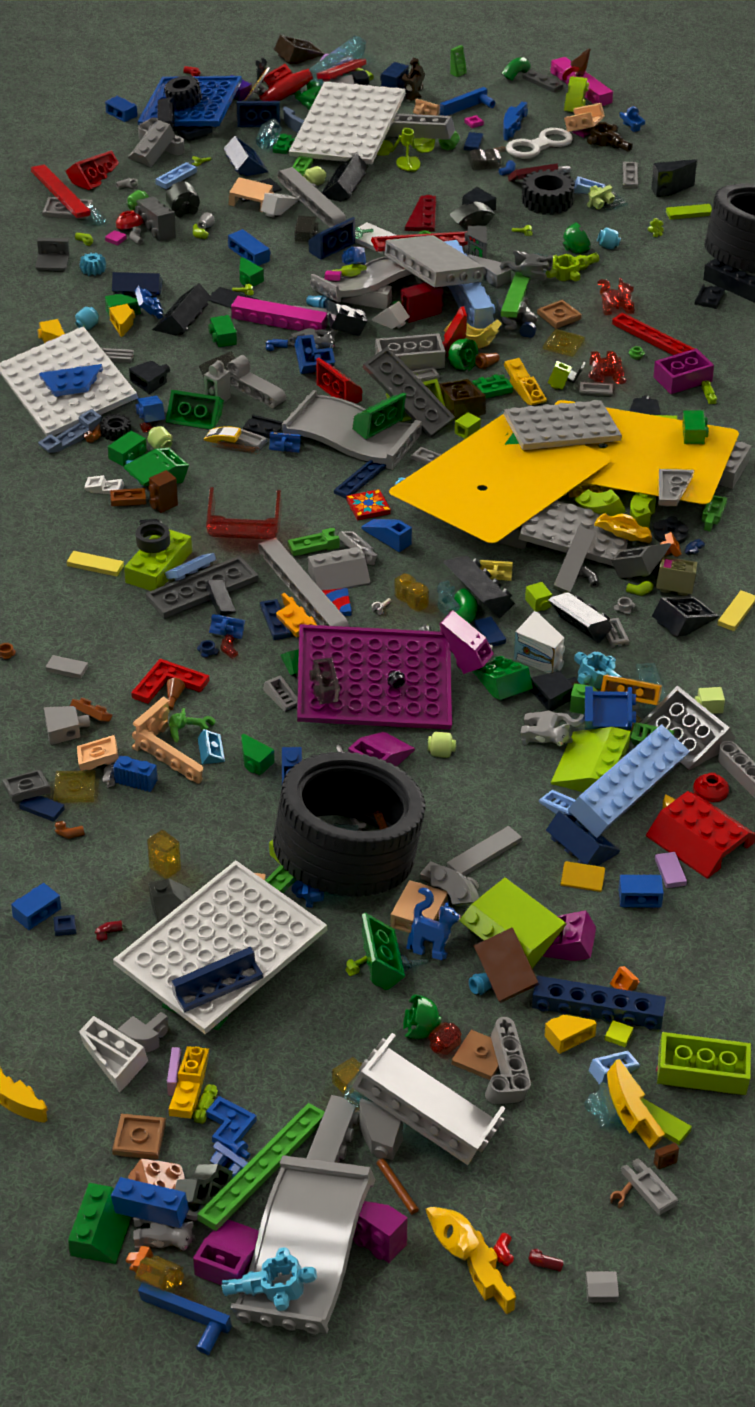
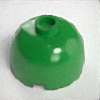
M578 223L570 225L565 230L563 246L567 251L570 250L572 253L582 254L591 249L589 247L591 243L585 231L579 229L581 226Z
M456 340L452 343L448 352L450 364L457 370L466 371L468 369L470 371L476 366L475 358L476 354H479L478 346L474 340Z
M415 994L408 1002L412 1003L411 1008L405 1010L403 1030L408 1027V1033L404 1036L411 1039L428 1038L435 1029L440 1027L441 1016H439L436 1004L431 999ZM411 1026H416V1029H411Z

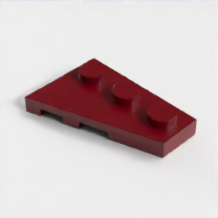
M558 163L516 169L508 176L509 182L523 180L527 174H531L533 171L538 172V170L546 171V169H550V171L554 172V170L559 169Z

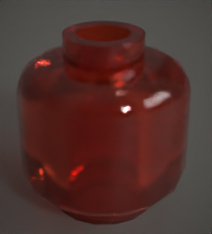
M442 1022L429 1034L430 1048L436 1054L449 1055L461 1044L462 1033L460 1029L452 1022Z

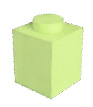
M699 688L698 696H695V700L711 713H723L725 698L722 688Z

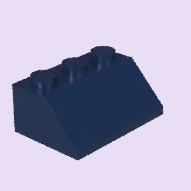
M237 101V127H280V101Z
M236 136L225 146L226 157L231 160L230 163L235 167V171L238 174L251 176L269 172L256 151Z
M352 217L312 237L309 240V253L322 260L355 244V218Z
M113 272L112 292L114 294H132V297H136L135 289L140 286L142 289H147L151 293V297L161 295L163 279L160 273Z
M558 811L546 829L552 835L550 838L554 842L562 844L568 854L575 855L580 864L599 866L620 852L602 834L596 838L570 813Z

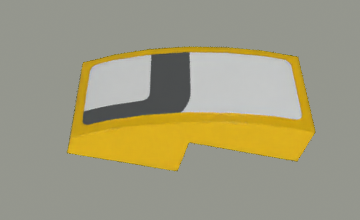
M217 427L210 429L204 441L218 443L217 441L224 440L236 443L241 435V428Z

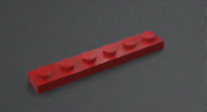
M353 59L317 73V79L331 81V79H335L338 76L355 71L356 68L361 69L362 66L367 65L366 59Z
M624 313L612 319V325L672 355L695 349Z

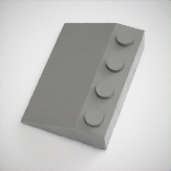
M676 686L640 722L656 727L662 724L666 729L673 730L675 732L674 736L690 751L680 762L688 770L718 755L722 742H733L736 739L726 724L679 686Z

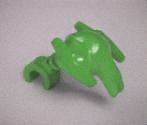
M182 708L181 713H176L169 719L171 737H173L175 742L179 740L178 730L184 728L186 724L200 726L202 730L209 728L205 722L211 726L215 724V719L211 716H206L203 719L186 718L185 708Z

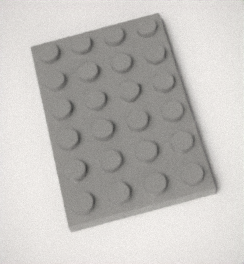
M578 401L568 404H546L536 407L504 409V416L522 450L621 441L622 434L602 401Z
M558 500L522 524L519 535L520 540L567 553L580 525L595 532L585 558L613 566L611 561L619 550L627 549L628 543L627 539L617 537L610 531L594 526L595 521L602 514H597L591 509L581 508Z

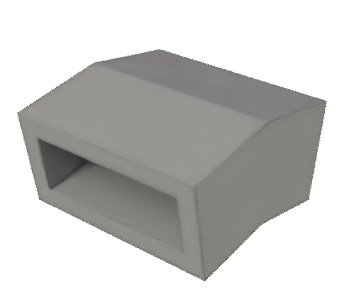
M616 1271L586 1272L588 1303L618 1302L619 1292Z

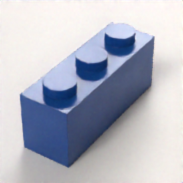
M242 229L228 235V247L239 256L258 266L270 261V249Z
M120 1177L111 1194L115 1213L176 1228H181L189 1211L186 1192Z

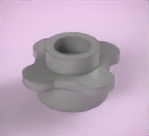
M627 597L619 598L617 605L614 606L615 611H621L624 614H630L631 609L635 608V604Z

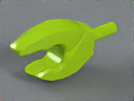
M350 264L343 266L342 269L332 271H341L343 276L352 277L359 275L367 267L362 264Z

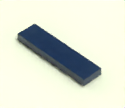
M369 460L336 487L334 494L345 499L346 496L355 494L384 470L386 464L373 463L372 460Z

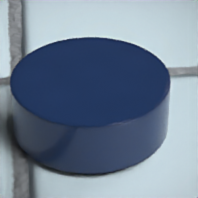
M525 322L520 327L522 337L532 338L537 331L536 326L531 322Z

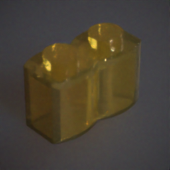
M405 573L395 578L394 595L398 600L407 603L411 609L418 612L429 606V589L424 584L416 582L414 577Z
M155 1255L151 1258L145 1257L140 1261L135 1279L164 1291L167 1288L173 1289L179 1286L183 1281L184 1272H182V1266Z

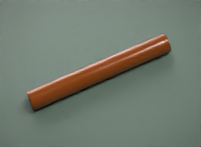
M379 1159L376 1163L410 1214L418 1212V1207L385 1159Z

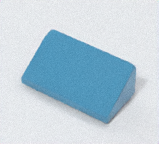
M203 729L198 736L202 764L225 762L221 735Z

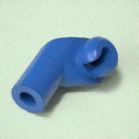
M509 160L505 168L499 169V174L501 176L511 174L516 167L515 162Z
M267 340L265 343L266 350L273 351L274 347L287 348L288 340Z

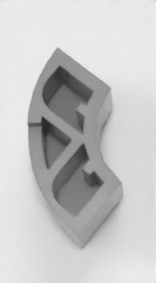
M430 865L431 886L446 890L451 897L453 905L469 907L479 898L476 888L464 875L445 866Z

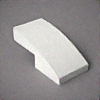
M104 475L87 478L84 488L85 491L91 493L110 494V490L123 489L124 482L123 479L106 481Z

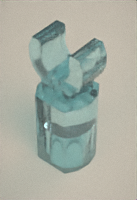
M92 204L87 206L91 211L90 216L94 223L97 225L104 224L105 219L101 212L94 208Z

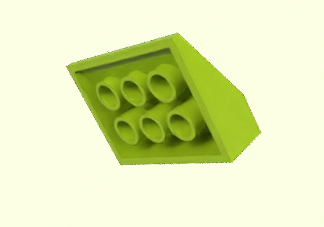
M615 727L574 731L571 736L573 742L568 743L551 784L584 792L626 756L629 749L631 731Z
M505 877L473 902L459 920L483 940H487L513 927L532 969L567 925V923Z

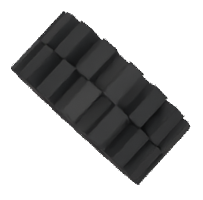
M111 414V417L107 415L101 421V434L106 440L110 439V441H113L115 439L116 441L132 431L131 420L128 416L125 417V415L120 416V414H117V416H114V414Z

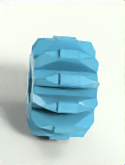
M85 254L81 257L80 269L83 271V274H88V276L91 274L94 276L96 274L101 275V272H105L106 260L102 254Z

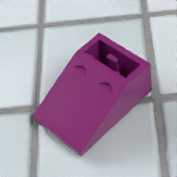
M451 611L439 624L441 633L448 641L449 650L454 654L456 664L463 674L484 667L494 655L486 637L454 611Z
M386 732L361 737L348 748V752L360 753L361 755L366 754L370 757L374 756L379 760L382 759L387 763L393 764L395 767L415 751L414 747Z
M585 910L557 916L567 925L543 956L569 961L591 958L596 926L588 912Z
M364 1201L353 1240L358 1246H365L372 1251V1254L377 1259H384L390 1263L407 1245L408 1218L390 1205Z
M228 1219L217 1231L211 1232L202 1242L193 1258L194 1275L219 1285H225L222 1283L223 1280L242 1279L243 1275L248 1274L259 1230Z

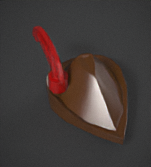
M587 49L579 57L571 61V67L566 69L562 75L563 80H567V76L572 72H575L576 76H584L591 49Z

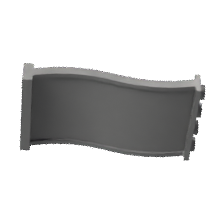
M387 256L364 264L367 269L361 271L359 275L352 277L342 275L340 281H329L311 274L310 285L315 291L337 302H341V297L364 295L413 273Z
M313 390L298 405L297 409L283 421L282 430L283 433L297 434L318 440L360 460H372L373 463L386 464L387 469L393 470L420 437L422 421L415 420L413 423L398 422L378 434L365 439L352 429L354 416L366 410L365 408L344 399L317 395V391Z
M282 1155L280 1161L281 1169L267 1201L248 1274L250 1271L260 1272L262 1264L268 1258L276 1257L277 1250L286 1247L290 1254L297 1258L301 1268H315L317 1279L309 1283L304 1282L303 1294L296 1300H290L286 1310L278 1311L265 1293L252 1296V1294H245V1292H240L236 1303H232L231 1309L236 1318L243 1323H250L252 1321L267 1327L277 1325L287 1330L301 1329L311 1334H318L319 1332L327 1334L329 1330L327 1325L344 1279L357 1221L369 1188L374 1186L375 1177L370 1167ZM292 1271L287 1275L279 1273V1277H275V1281H272L273 1287L276 1283L286 1285L287 1281L293 1277Z

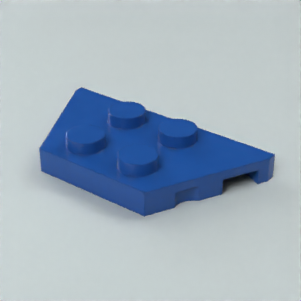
M102 364L60 369L41 372L39 375L54 397L88 392L91 385L97 380L96 375L98 372L103 371Z

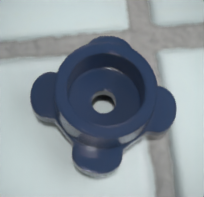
M211 640L202 641L197 647V651L201 652L203 658L219 653V650L215 648V643Z

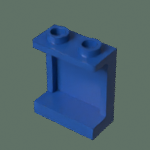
M585 686V730L606 727L632 730V723H636V711H632V705L636 706V694H632V687H628L627 692L593 691V686Z

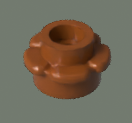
M0 644V658L10 659L11 656L15 655L16 651L13 650L12 644Z

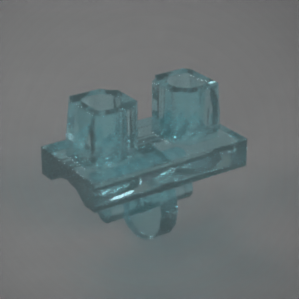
M601 1082L599 1084L600 1089L596 1093L590 1094L584 1105L588 1112H593V1115H597L599 1127L607 1128L610 1123L619 1124L621 1119L616 1109L613 1108L614 1104L607 1083Z

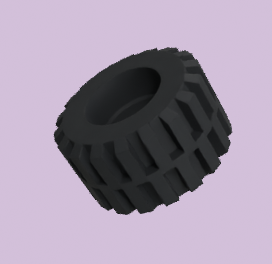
M181 76L165 84L166 98L174 97L177 110L191 108L202 100L200 84L195 77Z

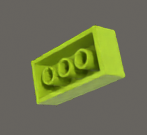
M169 529L170 545L166 550L159 553H146L139 550L124 567L125 583L149 591L162 587L169 580L166 578L165 572L181 565L192 553L191 536ZM152 535L149 539H158L161 536Z
M662 1032L658 1053L657 1084L740 1095L747 1094L751 1071V1043Z

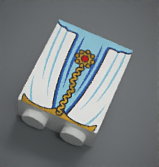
M534 611L515 632L514 659L546 673H553L562 669L564 665L563 653L565 651L564 637L538 612Z

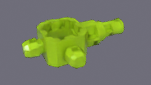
M596 252L588 256L578 255L576 257L570 254L553 255V268L546 270V275L548 278L556 277L560 281H568L570 279L579 281V271L585 270L589 264L599 262V255Z

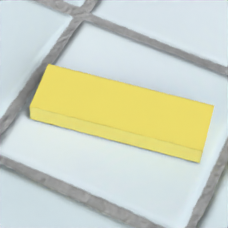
M73 551L67 560V566L118 576L124 566V561Z
M740 591L720 617L717 625L735 631L755 604V595Z

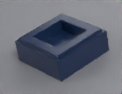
M75 915L53 917L55 936L76 934Z

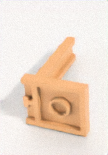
M162 697L133 722L136 731L132 733V738L135 740L132 749L147 751L159 761L164 762L173 770L184 775L188 780L199 784L202 782L203 766L156 737L160 732H164L169 725V700Z

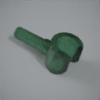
M356 227L355 232L357 233H355V238L360 239L363 237V234L373 232L374 230L373 228L361 230L360 227Z

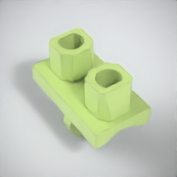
M611 185L604 188L592 186L588 193L590 200L587 206L589 208L594 206L600 209L604 206V200L608 204L613 203L615 198L611 193L613 187Z

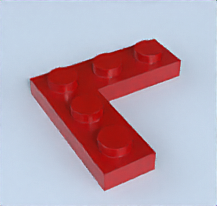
M159 659L131 692L133 699L149 704L171 678L181 679L185 683L186 688L198 692L204 689L210 678L207 674Z

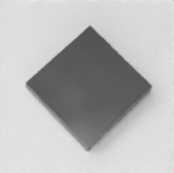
M40 769L2 780L12 803L51 792L50 785Z

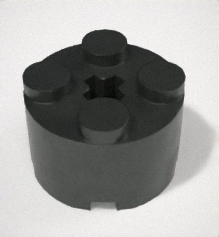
M177 182L166 193V200L177 217L198 212L200 198L193 186L188 184V182Z

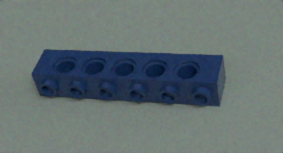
M537 976L539 985L534 988L532 1008L540 1011L559 1012L562 1015H577L586 1019H601L605 1022L616 1021L628 1026L637 1025L648 1029L662 1028L666 1002L665 996Z

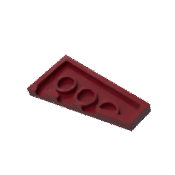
M425 195L420 197L405 225V231L435 232L436 196Z

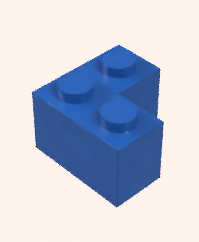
M313 335L297 336L294 345L300 374L316 372L317 358H321L332 366L335 365L332 348L316 349Z

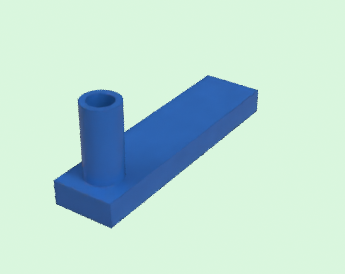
M482 87L440 103V115L448 116L479 103L493 108L496 101L488 97V89Z
M142 1282L138 1289L142 1301L207 1326L196 1347L199 1352L209 1355L220 1332L228 1334L232 1327L230 1316L144 1282Z

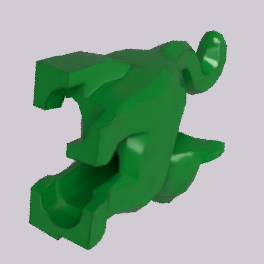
M315 81L307 83V90L302 94L300 90L291 94H295V98L309 111L321 89L320 83Z

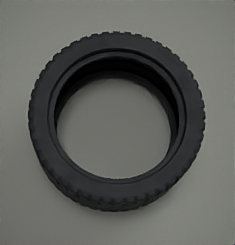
M731 184L720 188L715 194L704 246L715 259L749 273H755V184Z
M328 752L327 754L321 753L313 755L311 758H305L304 761L302 760L295 764L283 780L273 836L274 852L280 864L286 871H289L290 875L295 876L303 884L310 885L311 888L319 889V891H326L329 894H338L339 896L347 895V897L371 896V894L377 895L380 892H387V890L400 885L412 871L426 809L424 795L418 784L406 772L374 756L370 757L369 755H361L355 752ZM382 813L388 828L377 831H353L335 827L317 817L331 815L347 816L363 820L379 828L376 818L379 819L378 815Z

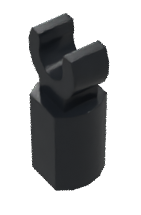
M261 58V62L258 60L255 62L257 66V81L266 70L267 60Z

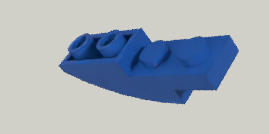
M522 101L517 107L511 106L505 113L503 121L504 140L507 141L510 137L514 136L516 131L520 130L521 120L528 114L526 102Z

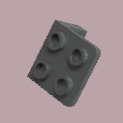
M38 237V257L35 269L65 271L70 256L69 238Z

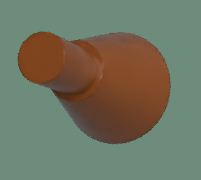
M171 678L167 681L169 710H173L175 701H177L186 687L185 683L179 678Z

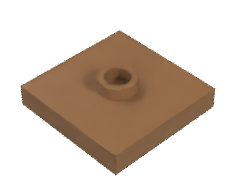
M564 300L537 309V314L556 329L582 318V314Z
M473 1030L469 1032L451 1062L454 1066L488 1080H491L499 1069L491 1037Z
M121 1114L112 1149L113 1155L158 1159L166 1126V1118Z

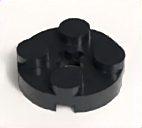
M669 516L667 519L655 522L653 525V536L660 543L666 541L665 534L672 532L679 544L687 539L689 528L686 524L679 521L677 517Z

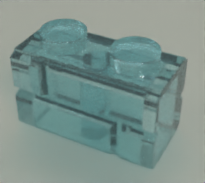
M274 118L268 121V123L266 122L261 125L256 137V144L263 150L275 145L282 128Z

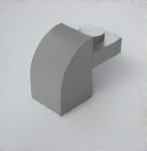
M160 1012L150 1022L144 1024L132 1016L118 1028V1031L142 1045L145 1052H150L160 1047L159 1037H164L168 1031V1017Z

